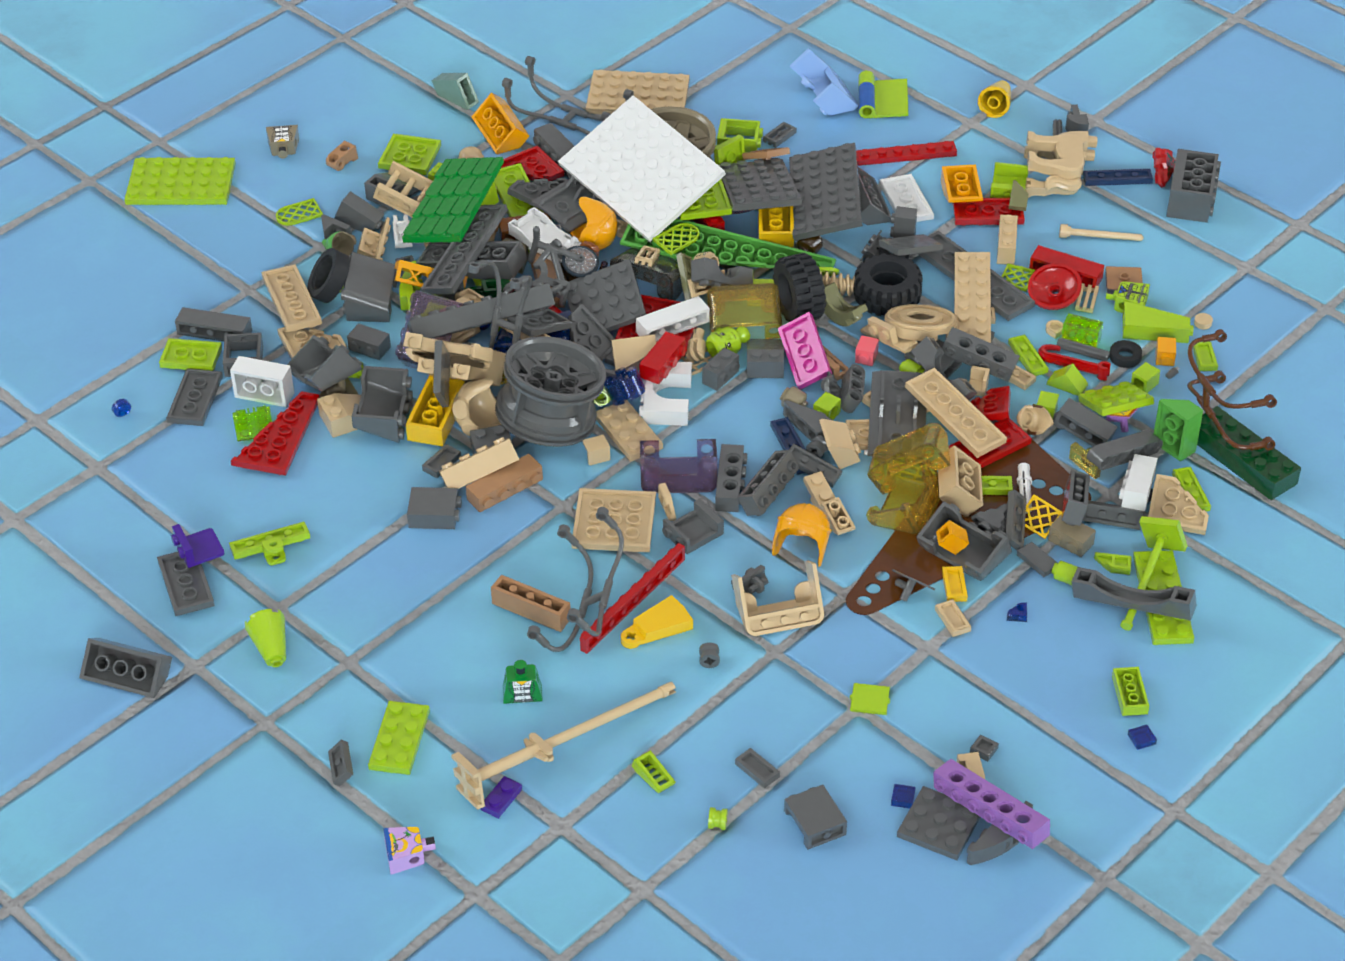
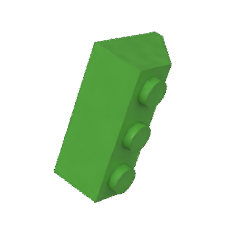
M1160 399L1154 435L1163 441L1161 449L1180 462L1196 452L1203 409L1189 400Z

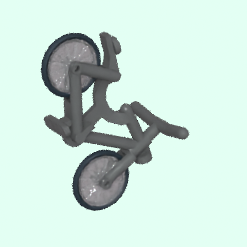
M535 226L533 228L532 247L527 261L529 263L534 262L538 248L544 251L533 265L535 269H540L541 275L538 279L532 281V285L538 282H543V284L549 283L550 287H552L553 298L558 297L560 299L559 305L563 307L566 304L571 285L564 278L559 259L562 260V265L569 274L576 277H585L597 271L599 267L598 256L593 250L585 246H573L567 250L561 248L562 243L558 239H554L550 244L540 241V228ZM549 255H551L557 276L555 279L547 277L548 268L545 260ZM509 282L505 285L503 291H508L510 294L514 292L515 289H511L509 287ZM527 282L522 284L521 287L526 286Z

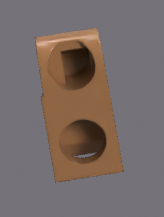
M344 140L327 156L326 165L341 171L345 164L351 160L354 162L358 159L356 146Z

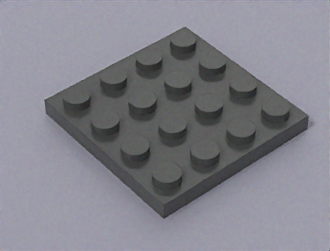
M630 259L592 272L585 277L568 281L571 285L567 296L570 311L573 312L580 304H583L608 332L635 323L636 318L647 315Z

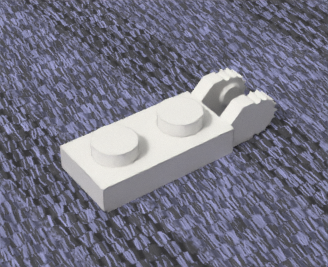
M404 214L403 221H398L397 215H393L395 249L413 247L412 243H403L402 240L403 231L410 222L408 215Z

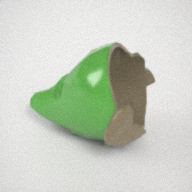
M337 231L327 239H323L322 244L326 250L334 248L349 256L354 250L356 238L354 235L344 231Z

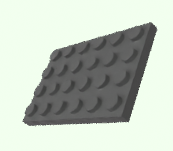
M756 159L753 162L738 161L737 163L723 162L718 165L726 173L721 179L733 211L802 205V198L783 159Z

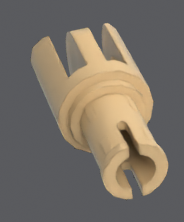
M702 328L693 330V338L689 340L687 347V362L695 363V361H700L705 357L706 342L703 340L705 331Z

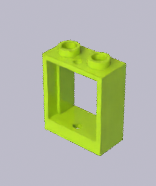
M721 118L717 145L731 139L726 137L727 135L740 134L742 136H754V139H744L745 152L756 151L758 148H761L763 128H760V121Z

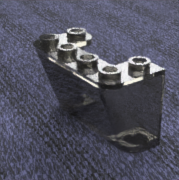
M630 248L610 260L611 266L630 259L635 277L657 285L659 298L676 301L683 292L677 259L659 255L652 267L648 266V263L641 265L642 261H639L638 264L634 263L635 257L640 250Z

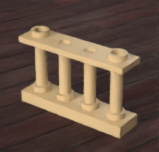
M393 161L388 172L391 177L386 185L379 182L373 198L413 218V213L425 197V192L433 181ZM397 179L407 183L401 193L392 189ZM412 187L422 191L416 201L407 197Z

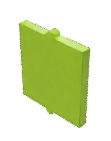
M854 683L853 692L850 695V711L887 715V707L890 704V687Z

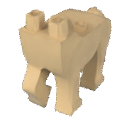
M1028 131L1027 146H1025L1023 156L1027 159L1028 171L1050 175L1046 181L1026 178L1025 191L1029 194L1028 198L1051 194H1075L1082 186L1081 176L1083 175L1085 161H1094L1095 150L1087 148L1097 147V137L1089 136L1088 131H1069L1055 136L1036 135L1034 132Z
M406 332L403 346L409 347L405 349L406 354L411 360L418 363L417 371L427 375H434V351L437 339L426 338L422 334ZM443 341L450 354L451 379L470 382L486 378L493 380L491 386H500L506 353L482 347L476 343L467 345Z

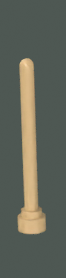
M1060 224L1059 238H1067L1070 235L1142 241L1144 238L1142 234L1074 229L1068 226V224Z

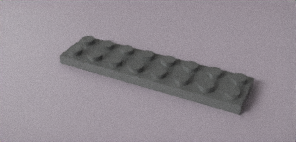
M506 204L480 206L462 241L450 243L421 287L423 295H450L455 293L468 273L469 263L475 262L508 211Z
M937 231L928 237L942 243V250L917 254L955 281V252L967 251L940 231ZM990 269L991 307H994L995 312L1010 321L1035 306V301Z

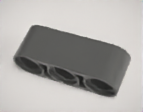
M852 364L842 378L841 409L847 413H853L863 400L865 370L858 364Z

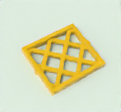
M1033 495L1026 505V512H1028L1029 518H1025V521H1029L1030 526L1025 524V527L1046 539L1049 535V530L1047 533H1044L1043 527L1051 526L1053 523L1051 516L1058 514V518L1062 511L1038 496ZM1035 500L1036 507L1029 508L1032 501ZM1038 500L1045 505L1039 506ZM1046 507L1047 514L1040 515V509ZM1049 507L1056 512L1050 513ZM1037 509L1038 516L1031 517L1030 511ZM1048 517L1049 523L1042 524L1041 518ZM1039 519L1040 525L1033 526L1032 520ZM1041 528V533L1036 531L1035 529Z

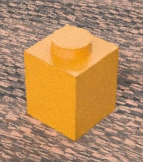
M1158 337L1155 350L1156 365L1174 366L1176 338Z
M950 520L936 531L938 545L955 555L969 544L966 529Z

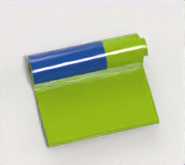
M868 70L862 71L859 74V115L861 117L908 116L907 79L875 80L874 74Z

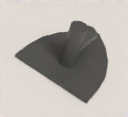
M892 569L893 572L908 578L907 582L901 579L895 581L896 586L904 589L900 597L901 600L908 601L916 582L935 590V588Z

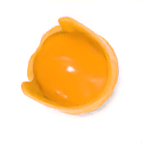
M580 197L579 206L586 215L587 223L570 232L572 237L578 238L581 243L584 241L594 243V245L598 246L599 251L610 246L615 239L617 233L615 212L598 200Z
M799 503L786 509L781 516H778L772 543V555L775 556L779 553L788 535L809 536L816 540L818 544V567H820L829 535L832 531L826 514L820 508L810 503Z

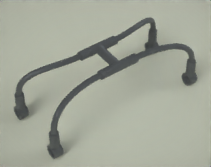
M531 56L526 57L525 65H527L532 88L546 102L569 112L563 119L516 107L511 101L513 80L504 78L502 81L505 98L509 106L515 111L549 120L551 123L572 130H578L586 135L590 131L569 122L575 115L598 121H604L611 115V113L604 111L601 117L595 116L581 109L557 103L546 97L535 85L533 76L536 59ZM625 89L623 93L625 102L634 95V91Z
M481 260L477 263L470 262L468 268L470 273L477 274L480 269L490 265L496 277L497 300L493 312L491 340L488 348L493 349L499 326L514 331L512 344L520 341L524 316L523 309L532 285V276L524 275L520 278L510 279L509 287L515 290L520 289L521 285L527 282L514 324L500 318L502 308L501 279L496 264L491 260Z
M605 507L598 508L596 518L604 521L611 529L617 532L619 548L608 579L605 580L603 591L591 596L593 566L589 555L581 546L579 540L572 535L568 525L562 524L559 526L557 535L568 540L574 547L576 546L584 556L588 566L587 588L584 590L579 610L571 608L568 611L567 620L576 623L570 637L562 646L554 647L550 645V642L540 633L541 630L538 626L532 625L529 627L527 632L528 638L536 640L550 651L561 652L565 650L576 637L579 628L587 631L592 636H598L601 633L604 609L607 607L613 585V577L624 548L622 531L618 527L617 522L609 515V510ZM600 601L597 628L594 631L583 618H585L588 606Z

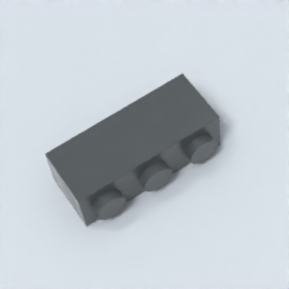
M1068 398L1061 407L1054 420L1055 424L1093 447L1111 441L1117 429L1116 425L1071 398Z

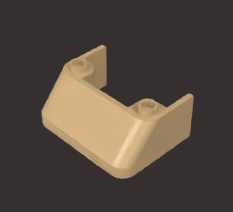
M809 560L805 561L808 581L800 582L795 586V599L757 606L756 598L752 594L744 593L742 577L736 574L731 575L736 606L746 632L753 636H759L819 624L824 618V609L816 563Z

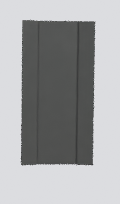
M572 176L567 181L531 201V205L548 214L569 234L587 223L586 215L579 206L580 197L602 201Z
M885 370L872 372L867 456L898 455L925 459L927 408L905 388L907 381L923 373Z

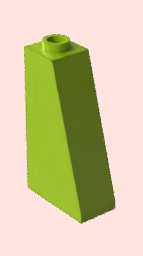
M1124 301L1122 315L1123 339L1157 341L1158 337L1176 338L1178 343H1188L1189 336H1193L1194 325H1190V317Z

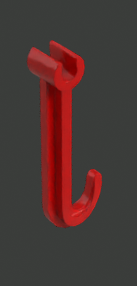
M1053 344L1042 345L1039 348L1038 354L1045 362L1064 367L1074 364L1078 370L1096 374L1097 378L1102 381H1106L1107 376L1110 375L1111 363L1107 361H1101L1097 364L1048 352L1060 351L1061 347Z

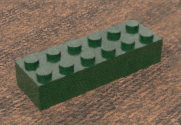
M1220 407L1212 408L1223 430L1235 443L1249 445V443L1263 440ZM1206 413L1202 415L1197 445L1268 499L1273 500L1298 484L1301 467L1276 448L1272 450H1266L1265 448L1256 450L1237 449L1225 441L1212 419Z

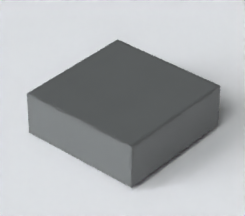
M980 734L970 747V753L978 752L980 758L988 762L997 751L999 743Z

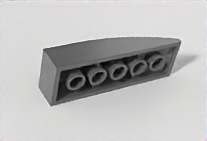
M488 241L475 262L491 260L498 268L500 279L515 278L527 260V255L521 241ZM430 242L416 264L434 268L451 242ZM490 265L480 269L477 274L470 273L469 271L466 274L471 279H496L494 270Z

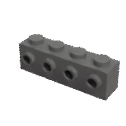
M790 450L775 451L737 497L747 516L763 515L798 471L799 466Z

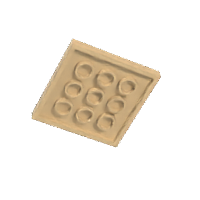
M579 488L573 535L579 540L584 549L618 551L619 537L617 532L611 529L604 521L596 518L598 508L605 507L609 510V515L617 522L618 527L622 531L624 537L623 551L650 552L656 492Z

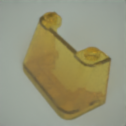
M930 458L891 464L885 474V481L891 489L881 510L877 506H872L866 514L868 521L872 525L914 535L920 533L933 516L940 501L938 472Z

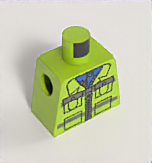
M1121 282L1118 290L1107 289L1106 299L1115 301L1114 310L1123 313L1124 301L1145 306L1150 284Z

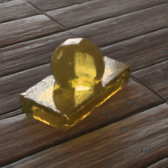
M1077 442L1071 444L1069 459L1092 478L1097 479L1100 477L1101 470L1087 459V453L1091 448L1085 450Z

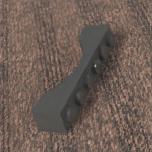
M1081 567L1077 568L1071 581L1074 598L1191 621L1197 606L1195 590L1179 586L1163 590L1136 589L1117 583L1096 570Z

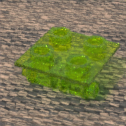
M270 406L256 407V412L255 408L252 407L253 412L251 413L249 408H247L248 413H246L245 409L236 410V412L232 413L237 442L253 439L267 424L272 422Z

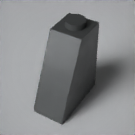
M350 191L342 200L334 219L351 225V229L363 232L364 228L375 231L382 227L384 223L382 219L385 214Z

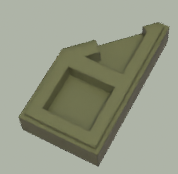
M1013 180L1009 209L1026 211L1029 194L1016 180Z

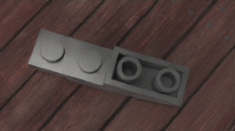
M1028 801L1024 802V804L1033 809V804ZM992 824L988 829L985 828L980 834L979 839L976 842H972L967 848V864L974 865L992 860L1009 851L1020 842Z

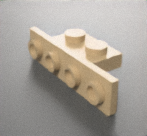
M387 217L384 221L380 234L364 228L357 253L383 260L380 257L383 256L386 248L384 247L388 240L386 235H388L391 225H389L390 218Z
M874 316L868 318V325L860 329L861 333L877 338L880 342L903 353L910 352L918 345L917 341L898 338L895 326Z

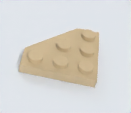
M285 327L277 329L278 335L291 360L313 335L319 338L321 336L329 342L328 346L331 349L335 345L340 346L341 344L347 348L341 335L333 334V336L324 334V331L310 328V330L300 329L295 332H287Z
M1156 474L1148 517L1179 520L1183 531L1205 535L1209 517L1207 512L1202 510L1197 505V501L1193 496L1180 486V482L1176 477Z

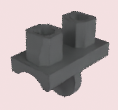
M759 565L755 569L751 567L746 570L745 575L742 576L744 593L753 594L754 592L761 593L764 591V586L769 583L765 575V566Z

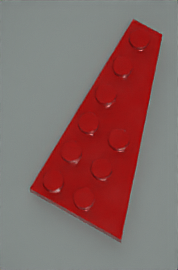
M301 391L288 404L289 407L277 415V419L274 422L267 424L253 438V442L241 450V454L238 457L234 456L231 459V466L286 476L318 405L317 399L320 398V394Z

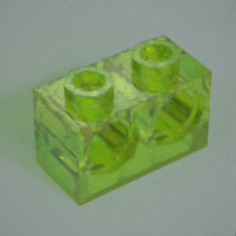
M1068 313L1063 323L1061 338L1097 348L1102 336L1103 322Z

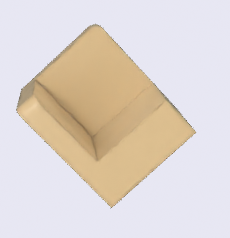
M977 366L971 367L969 383L977 392L975 396L984 397L986 395L990 369Z
M604 434L583 440L589 465L610 460V446Z

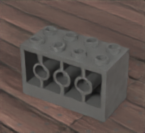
M1184 149L1177 150L1166 217L1208 223L1209 216H1213L1221 166V161H1218L1219 154Z

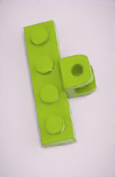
M303 521L229 542V547L235 560L257 553H264L266 562L272 566L286 561L283 549L285 545L310 539V532Z

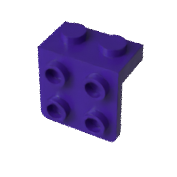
M180 524L172 526L173 535H170L174 546H177L179 557L184 559L188 568L225 554L212 528L185 536Z

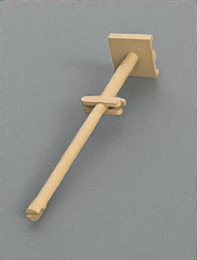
M668 682L647 694L545 740L536 733H530L529 739H523L525 748L479 769L474 767L460 752H456L451 755L458 767L453 768L454 776L460 781V784L456 785V789L477 810L485 807L482 781L534 757L544 762H552L554 760L553 747L658 699L676 693L674 690L676 687L673 682Z

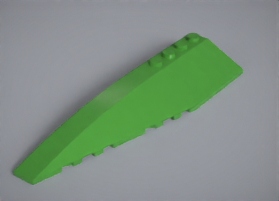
M677 218L661 233L677 224L689 223L696 226L700 234L696 242L673 255L668 254L653 240L651 242L646 240L629 224L620 241V245L639 250L643 246L660 249V255L677 259L676 255L679 253L686 254L692 257L693 260L698 253L713 252L718 257L719 264L774 268L779 258L800 253L812 256L818 267L834 268L836 263L835 258ZM674 231V234H681V231ZM683 231V235H689V232ZM692 232L691 235L697 236V232ZM665 236V239H672V236ZM674 237V240H680V237ZM682 237V240L689 241V238ZM665 242L664 245H671V242ZM673 242V246H680V243Z

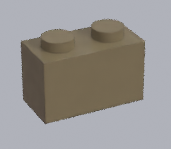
M1061 514L1051 524L1048 540L1082 557L1094 545L1096 530L1081 523V526L1068 525L1061 520Z

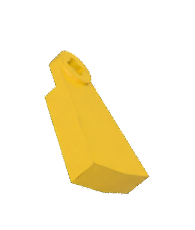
M670 595L634 618L633 625L622 631L621 644L625 648L633 649L645 643L693 630V619L686 608Z

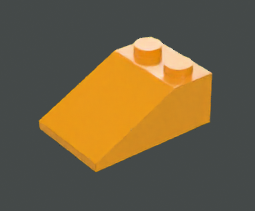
M976 164L942 166L941 186L943 194L949 203L983 201Z

